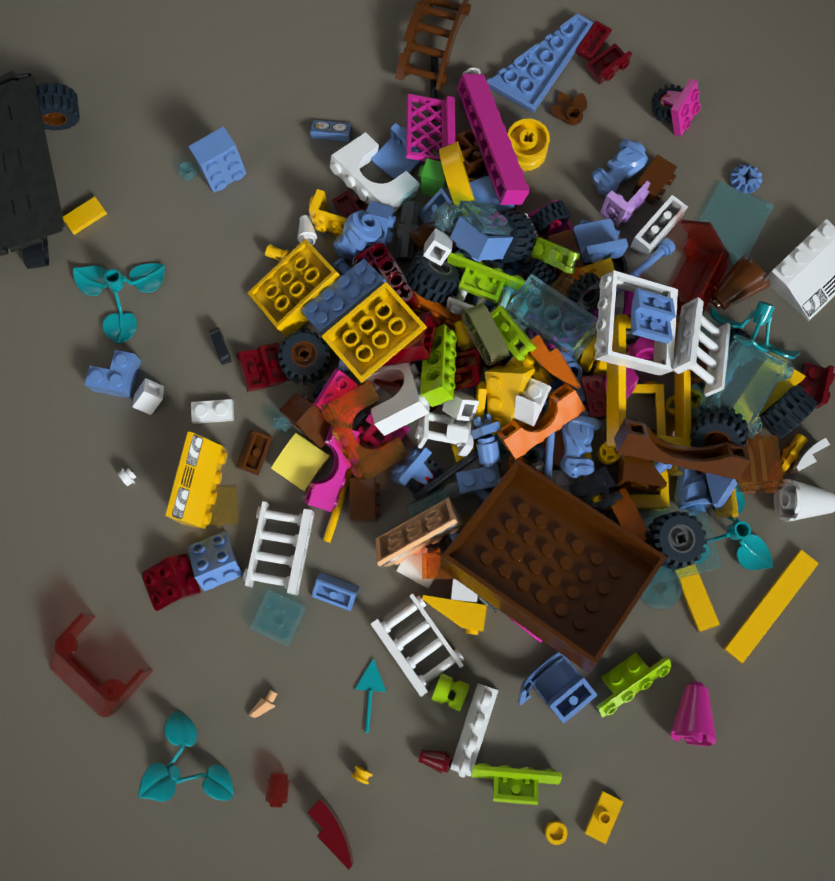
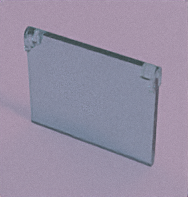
M719 182L689 242L722 256L734 264L744 255H746L747 260L774 205Z

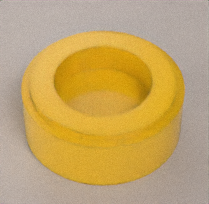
M552 820L545 826L544 833L551 844L560 845L566 841L568 831L561 821Z

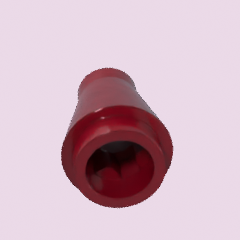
M422 749L418 762L441 774L443 772L448 773L452 762V755L448 754L447 751Z

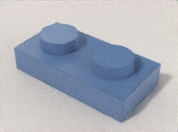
M498 465L456 472L460 494L495 488L501 480Z

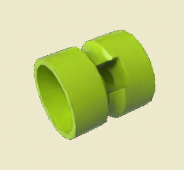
M441 673L431 700L440 704L447 702L448 707L460 711L470 684L460 680L454 682L452 677ZM450 690L456 692L455 696L449 694Z

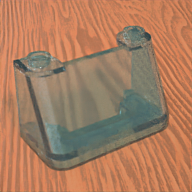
M734 340L728 349L724 389L707 397L703 393L698 408L702 413L706 408L711 410L712 406H718V408L727 406L726 409L728 410L731 408L735 409L736 414L741 413L743 415L742 420L746 419L749 430L748 438L753 439L762 429L763 424L759 416L762 408L778 380L784 382L786 379L791 378L794 366L790 361L770 351H759L752 346H746Z

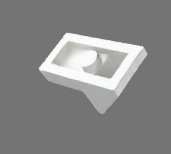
M530 378L523 395H516L514 418L534 427L552 387Z

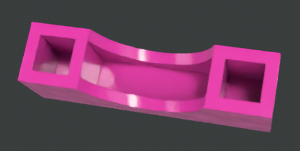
M638 336L636 343L632 342L628 346L626 355L644 360H653L655 340ZM627 367L626 399L636 388L639 379L634 369ZM606 373L605 376H604V378H603V380L605 381L606 392H607V373Z
M331 423L325 443L333 452L334 466L326 478L310 482L304 499L306 504L332 512V509L337 506L339 496L337 495L339 489L343 488L346 477L344 475L347 468L349 469L352 464V453L359 445L360 437L358 436L360 432Z

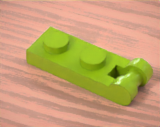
M536 237L531 257L542 260L549 265L561 269L563 272L574 274L576 270L574 266L576 260H579L581 253L545 238Z
M499 305L490 314L508 349L518 361L522 362L528 352H533L537 348L535 343L529 339L503 306ZM522 342L524 345L519 349L517 345Z

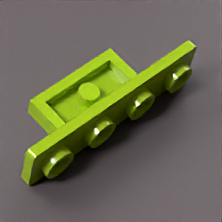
M450 252L447 257V263L465 270L458 289L497 303L504 285L520 292H524L527 282L520 276L505 274L499 268L494 267L492 269L485 266L483 262L469 260L460 253Z
M635 652L604 674L601 679L612 692V695L596 706L600 716L603 718L606 715L613 714L618 706L624 702H630L635 697V694L641 690L648 689L657 678L666 676L672 668L670 659L665 656L649 668Z
M479 763L473 765L471 777L493 779L494 802L538 805V783L559 785L562 779V772H556L554 769L540 771L534 770L532 767L516 769L509 765L492 767L486 763Z

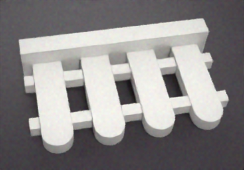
M477 683L450 766L451 770L457 771L459 776L463 778L465 775H472V768L476 763L499 691Z

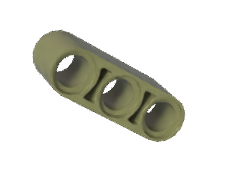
M481 303L462 311L463 323L485 364L489 366L508 358V347L487 307Z

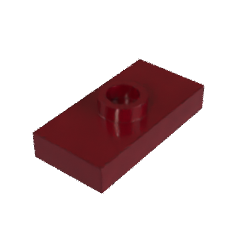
M595 21L575 53L589 61L593 60L611 34L612 29Z

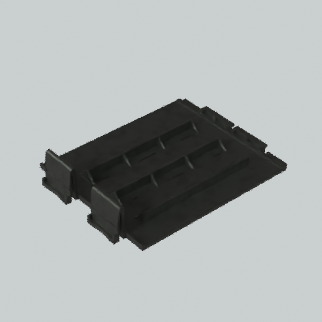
M14 71L0 76V256L9 254L8 249L11 252H15L42 243L43 237L62 232V228L65 227L36 91L35 77L29 76L21 79L18 78Z

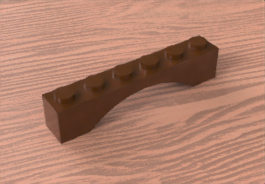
M624 419L614 437L617 453L679 466L684 469L715 474L724 478L738 480L750 463L745 446L728 442L705 447L678 446L657 437L645 423Z

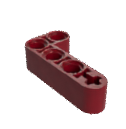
M376 243L354 257L353 267L362 259H365L378 273L381 272L386 282L412 311L418 307L419 299L410 288L411 285L407 284V279L383 243Z

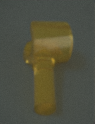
M672 465L671 469H667L668 481L674 476L683 475L682 471H677L678 466Z

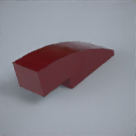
M322 796L308 811V814L322 828L317 837L349 870L354 861L347 834L337 814Z

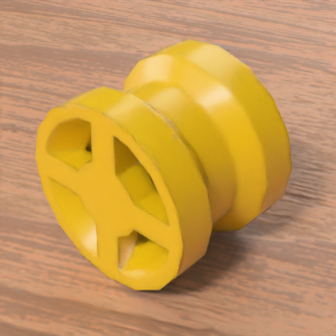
M607 442L597 452L598 460L604 465L615 463L621 453H617L615 447H607Z

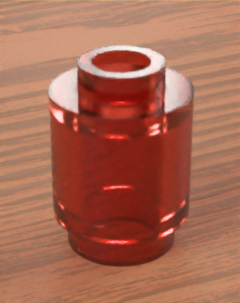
M270 773V778L267 779L265 802H269L270 807H283V803L288 802L290 781L287 780L288 774Z

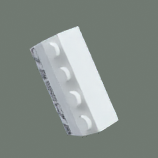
M827 219L765 278V281L770 280V287L807 321L835 296V226Z

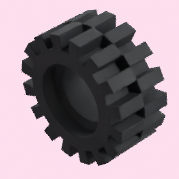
M585 273V277L582 274L579 275V280L574 279V285H569L571 290H567L569 295L567 299L580 313L587 314L588 311L592 313L593 308L598 309L600 299L599 283L601 279L594 273Z

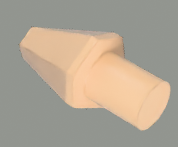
M270 690L266 698H261L248 715L256 718L274 708L273 702L277 693Z

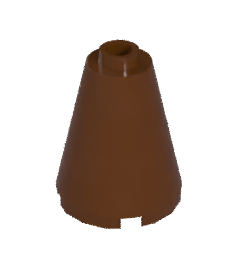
M744 255L736 262L711 294V303L718 310L720 308L726 310L767 289L770 286V280L765 281L763 278L766 274L764 270L752 258L746 260V255Z

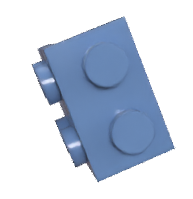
M397 123L390 128L391 138L372 157L373 164L393 180L405 171L410 174L422 162L406 158V128L404 126L400 127ZM417 146L411 148V152H422Z
M611 219L576 225L573 229L583 264L622 257L629 246L626 238L618 240Z
M226 531L196 542L188 547L194 577L203 591L213 589L216 586L243 576L242 568L234 556L230 537Z

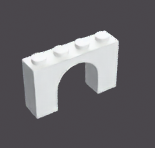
M366 132L331 155L329 168L368 205L371 201L394 207L395 212L403 206V202L410 201L417 195L420 183L407 171L391 182L384 184L371 182L362 175L360 169L372 161V157L378 152L379 144Z
M414 362L380 367L365 380L373 391L395 380H404L402 388L394 397L371 408L374 425L384 436L429 414L427 407L429 402L424 396H420L421 379L418 377L420 370Z

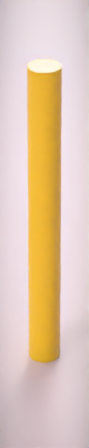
M353 462L350 468H347L344 475L346 481L343 488L339 489L337 495L339 496V501L332 510L322 541L331 543L350 485V478H352L356 464Z

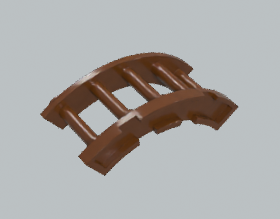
M449 0L417 1L404 37L407 45L404 48V52L400 53L395 79L403 80L407 75L412 74L437 81L436 90H440L443 85H446L448 79L446 70L460 26L466 16H469L471 10L469 0H463L462 4ZM435 5V6H439V7L451 9V10L458 11V12H457V13H454V12L446 11V10H443V9L435 8V7H432V6ZM429 14L452 20L454 23L452 29L448 30L425 24L422 20L424 16ZM423 31L448 38L445 51L418 44L415 41L418 32L421 33ZM416 51L442 58L439 73L413 67L410 64L411 54Z

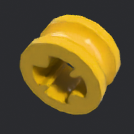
M355 765V772L351 774V777L364 784H369L368 778L372 777L373 773L361 766Z

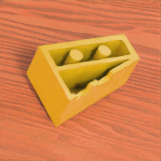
M496 366L485 371L487 410L492 418L491 424L499 421L501 428L512 420L521 424L520 420L514 418L516 395H523L531 376L534 374L535 368Z

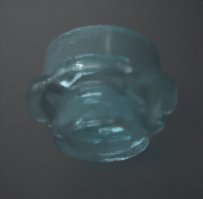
M183 162L180 164L178 171L180 178L190 181L193 177L197 176L198 171L193 163Z
M279 416L278 419L276 417L273 418L274 422L271 426L275 430L286 434L287 430L291 429L290 421L283 416Z

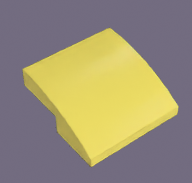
M295 433L271 469L301 490L307 491L310 482L314 480L317 473L321 472L330 455L299 433Z

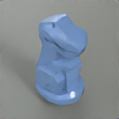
M623 139L618 144L619 152L615 155L614 159L609 160L607 163V169L610 171L606 172L602 168H597L591 173V180L596 186L598 194L607 196L611 190L616 193L624 181L644 169L647 165L648 157L641 143Z
M363 210L350 214L345 221L342 235L336 237L333 242L335 253L339 257L347 258L353 262L354 257L364 251L363 249L367 242H375L382 235L381 223L372 214Z
M585 411L562 426L565 453L560 462V467L563 472L574 479L581 475L592 474L595 469L594 462L591 459L583 458L584 453L592 452L591 442L594 432L601 428L602 422L589 417L588 412Z
M674 466L677 471L674 496L677 507L682 511H688L689 515L703 514L706 512L705 509L713 507L712 498L707 493V484L704 482L706 476L704 474H697L696 470Z

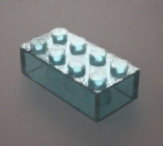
M532 274L506 306L508 313L514 319L540 335L575 361H577L597 334L596 324L598 318Z

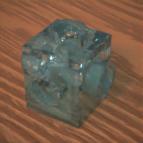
M445 202L436 209V212L431 217L436 222L434 224L436 229L451 236L459 216H463V211L458 205Z

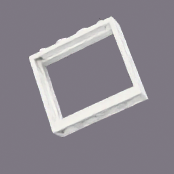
M614 270L602 276L599 283L600 299L598 302L599 312L596 324L595 359L659 376L672 372L676 317L670 321L673 340L668 344L659 341L654 342L653 362L613 352L616 287L634 293L637 288L673 298L676 315L678 289Z

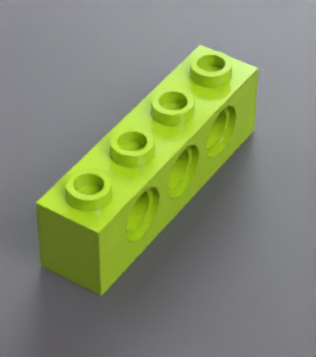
M445 324L435 328L430 359L422 360L420 396H424L431 407L454 399L457 337L455 332L450 330Z

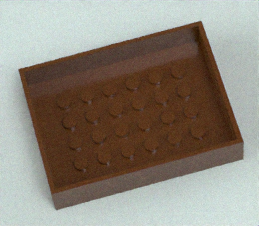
M517 458L444 552L441 558L440 569L584 671L590 673L667 556Z

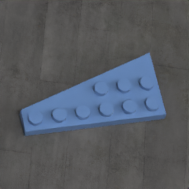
M577 13L562 24L556 32L547 35L541 43L535 44L516 58L507 68L501 69L492 79L486 80L489 84V89L534 113L594 22Z

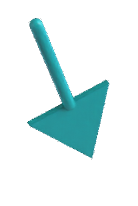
M374 658L354 689L368 691L365 733H369L373 691L387 692Z

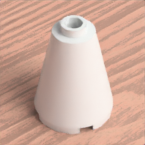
M792 479L781 480L780 483L782 485L780 488L776 487L774 509L779 511L781 517L778 516V518L782 521L790 522L825 515L835 511V494L833 492Z

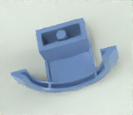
M557 652L539 665L525 679L520 687L517 702L520 705L526 702L531 697L529 691L533 686L557 718L564 724L593 700L597 694L585 678L576 671L569 660Z

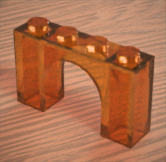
M371 381L362 382L321 405L324 419L331 424L333 428L332 434L343 447L342 453L350 461L352 472L359 480H369L408 456L399 437L389 438L372 449L362 447L354 438L352 425L355 416L362 409L380 400Z

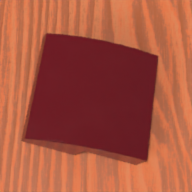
M278 343L261 345L258 349L240 351L236 354L247 392L269 388L289 381L287 376L282 373L279 365Z
M477 348L456 353L454 391L478 386L482 374L483 359Z

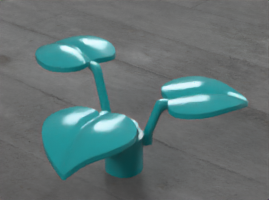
M142 264L130 271L129 276L132 280L130 281L125 275L121 276L120 272L116 269L107 271L101 266L73 268L75 283L85 295L97 296L102 292L103 288L107 287L113 291L119 314H110L104 319L103 331L116 344L128 341L137 330L135 316L132 313L123 314L118 291L123 289L124 282L132 286L136 285L140 292L150 293L156 291L161 286L165 273V265Z
M759 301L755 311L751 310L750 315L741 323L721 315L715 308L711 311L713 320L723 325L729 323L734 328H744L750 319L754 318L753 322L757 323L751 339L740 335H734L733 337L743 345L752 346L754 349L768 352L769 350L789 359H795L800 354L801 350H785L769 344L770 326L773 319L771 315L775 309V306ZM767 322L765 342L763 344L756 342L755 338L760 326H765Z
M736 486L739 514L744 509L745 499L740 488ZM726 517L733 521V523L728 525L727 533L707 539V544L727 537L732 540H739L741 546L736 551V557L739 564L747 570L774 567L772 556L765 542L759 536L750 534V525L745 521H740L738 518ZM706 544L703 545L706 548L705 553L700 554L702 558L699 561H695V564L702 563L709 557L710 550Z
M173 711L165 722L164 733L171 744L175 746L180 745L179 750L166 766L162 763H153L145 770L140 782L138 798L165 802L174 796L176 790L175 783L180 784L181 782L204 778L202 788L208 796L220 801L232 799L234 795L232 779L229 772L221 765H211L207 769V774L199 773L180 778V769L177 766H173V764L184 750V745L192 747L196 743L197 730L188 716L181 712Z

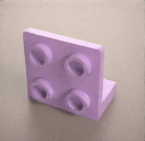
M647 181L629 202H626L622 195L616 194L611 190L606 196L600 214L606 219H611L617 228L622 223L626 224L633 216V211L635 209L639 210L645 203L644 199L650 192L648 188L651 183Z

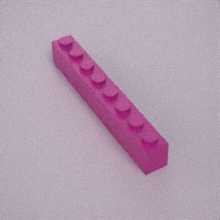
M462 74L457 90L500 205H522L529 194V185L526 183L523 170L518 163L517 155L507 135L506 127L496 107L489 84L483 74Z

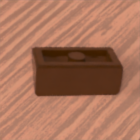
M250 430L236 468L259 476L273 437L257 430Z

